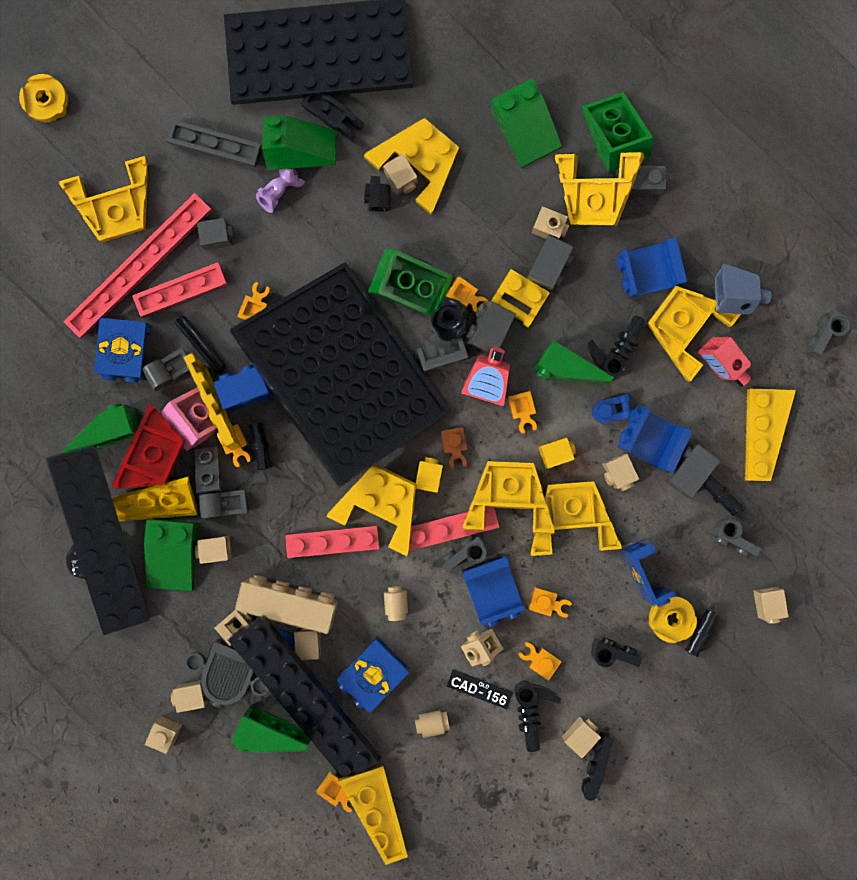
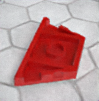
M152 404L148 405L111 487L115 489L166 485L182 451L185 441Z

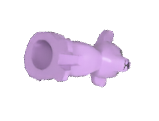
M294 168L279 169L280 177L270 181L264 188L258 189L256 199L267 212H274V208L278 205V199L283 195L287 186L301 187L304 185L305 181L298 178L297 171Z

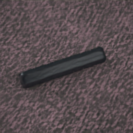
M185 316L179 317L175 321V325L215 373L222 372L226 368L223 361Z

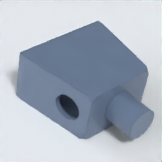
M723 264L714 279L716 312L752 314L759 303L769 304L772 292L760 288V277L757 274Z

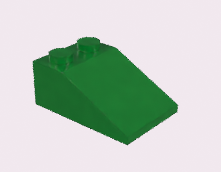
M533 78L492 98L490 110L521 168L562 147L544 98Z
M624 92L582 106L581 110L598 155L608 172L618 169L621 153L641 152L644 154L643 160L651 157L653 136Z
M287 115L263 117L262 150L267 170L336 165L335 130Z
M384 249L368 292L432 317L433 311L445 299L453 276L396 249Z
M554 340L546 347L533 368L537 371L536 375L545 381L550 379L558 382L605 385L614 378Z
M121 403L108 406L107 411L99 413L62 452L72 451L93 444L96 445L98 450L132 439L141 422L137 408L128 407V405L121 406Z
M166 519L146 520L144 551L147 588L193 591L196 565L195 545H197L199 522Z
M251 705L243 715L231 743L235 744V747L240 751H250L252 753L306 751L311 739L300 727Z

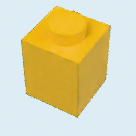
M568 438L538 447L545 468H551L575 460L573 456L576 454L575 446L572 441H568Z
M425 457V462L420 461L416 489L438 493L443 465L438 464L439 460Z

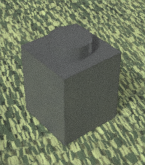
M225 218L197 222L200 245L205 250L232 246L231 239L235 238L232 224L229 225Z

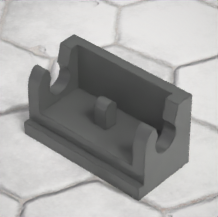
M462 337L451 342L441 341L416 349L424 373L468 359Z

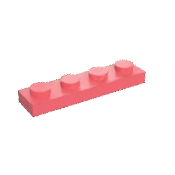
M217 262L132 295L140 317L145 318L228 284L222 268Z
M485 507L484 531L463 530V524L468 512L413 525L410 551L499 528L495 509L493 507Z
M378 526L285 535L287 558L380 549Z

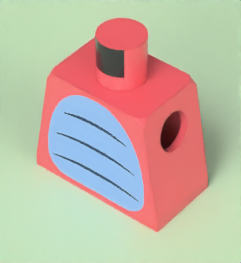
M712 337L697 352L721 379L734 380L740 387L746 385L751 380V377L746 373L751 363L731 337Z
M491 347L489 357L479 355L464 382L461 393L504 406L510 368L509 363L502 361L505 351L498 347Z

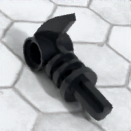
M635 315L626 331L619 332L618 337L620 341H615L616 348H611L609 354H603L593 340L588 342L589 352L596 366L614 378L621 375L625 370L624 360H629L628 353L632 354L634 352L632 346L638 347L640 343L637 337L646 321L642 317ZM609 361L617 364L618 370L616 373L608 370Z
M521 681L517 683L514 689V694L520 704L517 711L521 715L518 718L520 721H523L518 725L519 731L524 732L526 750L528 752H536L540 750L538 730L542 728V723L536 721L539 718V714L535 713L538 710L537 703L540 699L560 703L561 699L556 693L544 686ZM523 689H530L532 691L530 697L526 699L520 697V692Z

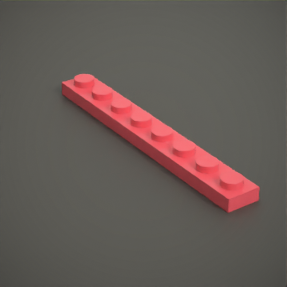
M194 193L63 322L79 338L83 339L99 323L100 318H105L197 227V222H202L212 212L211 208Z

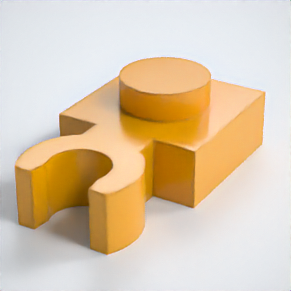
M461 277L456 278L445 295L447 298L460 301L466 307L469 304L475 314L478 309L477 303L479 301L482 303L488 301L485 297L475 296L478 289Z
M255 282L252 286L253 297L245 296L237 317L245 320L268 307V304L264 303L263 300L269 297L271 289L266 287L264 293H258L260 284Z
M528 391L507 397L513 419L520 418L521 422L518 426L520 433H525L523 428L525 423H529L533 431L536 430V422L530 418V415L536 414L531 392Z
M236 424L232 427L241 447L235 450H231L226 445H222L226 455L234 454L233 463L236 467H240V456H245L247 462H251L252 457L243 449V447L249 444L240 425Z
M534 587L528 609L547 616H551L554 610L559 616L567 618L568 614L561 611V606L564 604L571 606L572 603L567 599L557 601V593Z
M526 641L525 645L530 648V652L523 654L519 651L518 655L523 660H531L529 668L549 681L562 661L542 647L537 652L533 644Z
M329 772L316 790L317 794L335 807L340 801L344 810L351 813L352 809L347 806L349 799L338 781L339 778Z

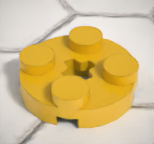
M37 74L27 80L28 83L25 87L22 86L19 94L20 104L31 118L39 122H52L65 116L68 106V94L58 80L47 74ZM44 93L49 97L45 103L39 101V98H42Z
M674 596L670 598L668 604L659 607L657 604L652 606L649 613V626L654 634L663 641L678 643V641L688 639L694 633L697 617L695 616L694 608L687 600ZM673 613H676V618L678 619V622H673L671 625H669V620L667 619V617L669 615H672Z

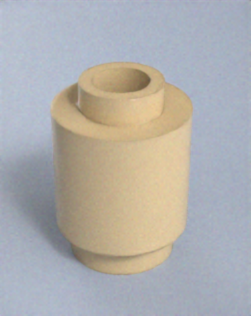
M402 586L388 587V591L384 592L385 615H388L389 621L406 619V614L408 613L407 590H402Z
M439 710L419 714L418 720H415L417 734L422 733L423 738L445 734L444 731L450 730L447 712Z

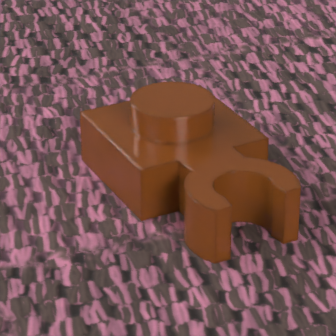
M464 428L441 431L444 453H451L452 455L449 460L450 468H454L453 462L455 459H461L462 465L465 467L467 461L461 455V451L467 450Z

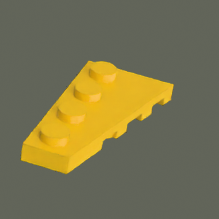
M194 354L185 356L184 359L200 391L201 398L210 412L209 417L219 431L217 436L223 446L226 445L231 450L241 447L226 410L222 407L207 366Z
M747 389L745 480L771 481L796 390Z
M188 477L167 482L166 485L152 486L112 497L119 521L194 516L198 513V506Z
M383 765L366 769L356 775L339 778L340 785L385 865L408 857Z

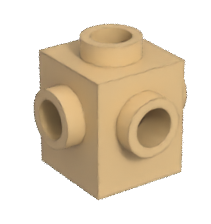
M492 629L479 633L477 630L466 637L468 641L460 646L472 667L478 664H482V666L488 665L503 650Z

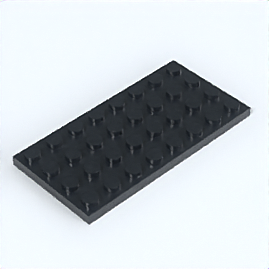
M370 0L224 14L230 101L232 105L301 99L309 95L320 97V94L332 96L413 88L405 0Z

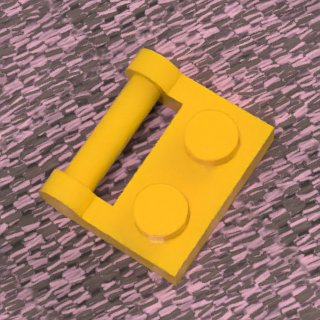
M510 269L491 301L515 313V317L524 322L523 325L529 328L550 292ZM503 294L531 309L530 313L527 314L502 299Z

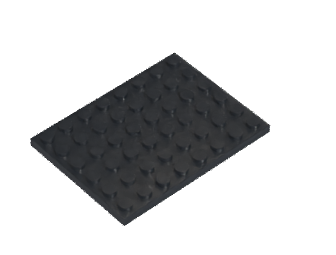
M346 262L230 328L232 336L338 488L451 412Z

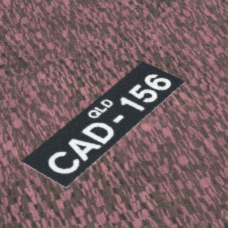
M454 669L446 686L507 709L513 693Z

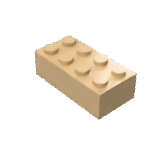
M254 575V577H249L242 582L235 610L260 617L265 615L268 619L326 634L330 631L339 602L338 599H334L335 595L321 592V595L312 593V589L299 586L298 589L289 587L290 583L279 580L276 583L268 582V578L261 575Z

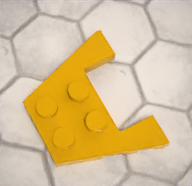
M423 118L365 153L364 159L380 171L394 154L397 156L403 154L410 166L429 182V185L417 197L416 203L432 215L459 147L428 120Z
M641 152L621 153L619 178L576 179L578 155H555V160L560 170V181L564 187V199L570 224L617 226L644 159V154Z
M145 156L125 162L131 185L87 198L80 176L59 181L62 189L67 193L71 202L79 210L83 219L100 242L103 243L146 230L148 160Z
M675 286L648 321L647 325L686 381L690 382L703 364L688 354L685 348L705 321L712 314L730 328L741 314L716 312V300Z
M488 461L464 521L463 530L484 531L485 507L533 509V533L554 534L555 529L534 463Z
M374 464L332 508L327 517L345 526L356 505L396 525L397 529L388 547L407 556L411 547L410 538L412 535L416 483Z
M594 481L547 485L544 499L555 530L598 527L599 550L622 549ZM535 533L530 551L531 556L552 554L551 534Z

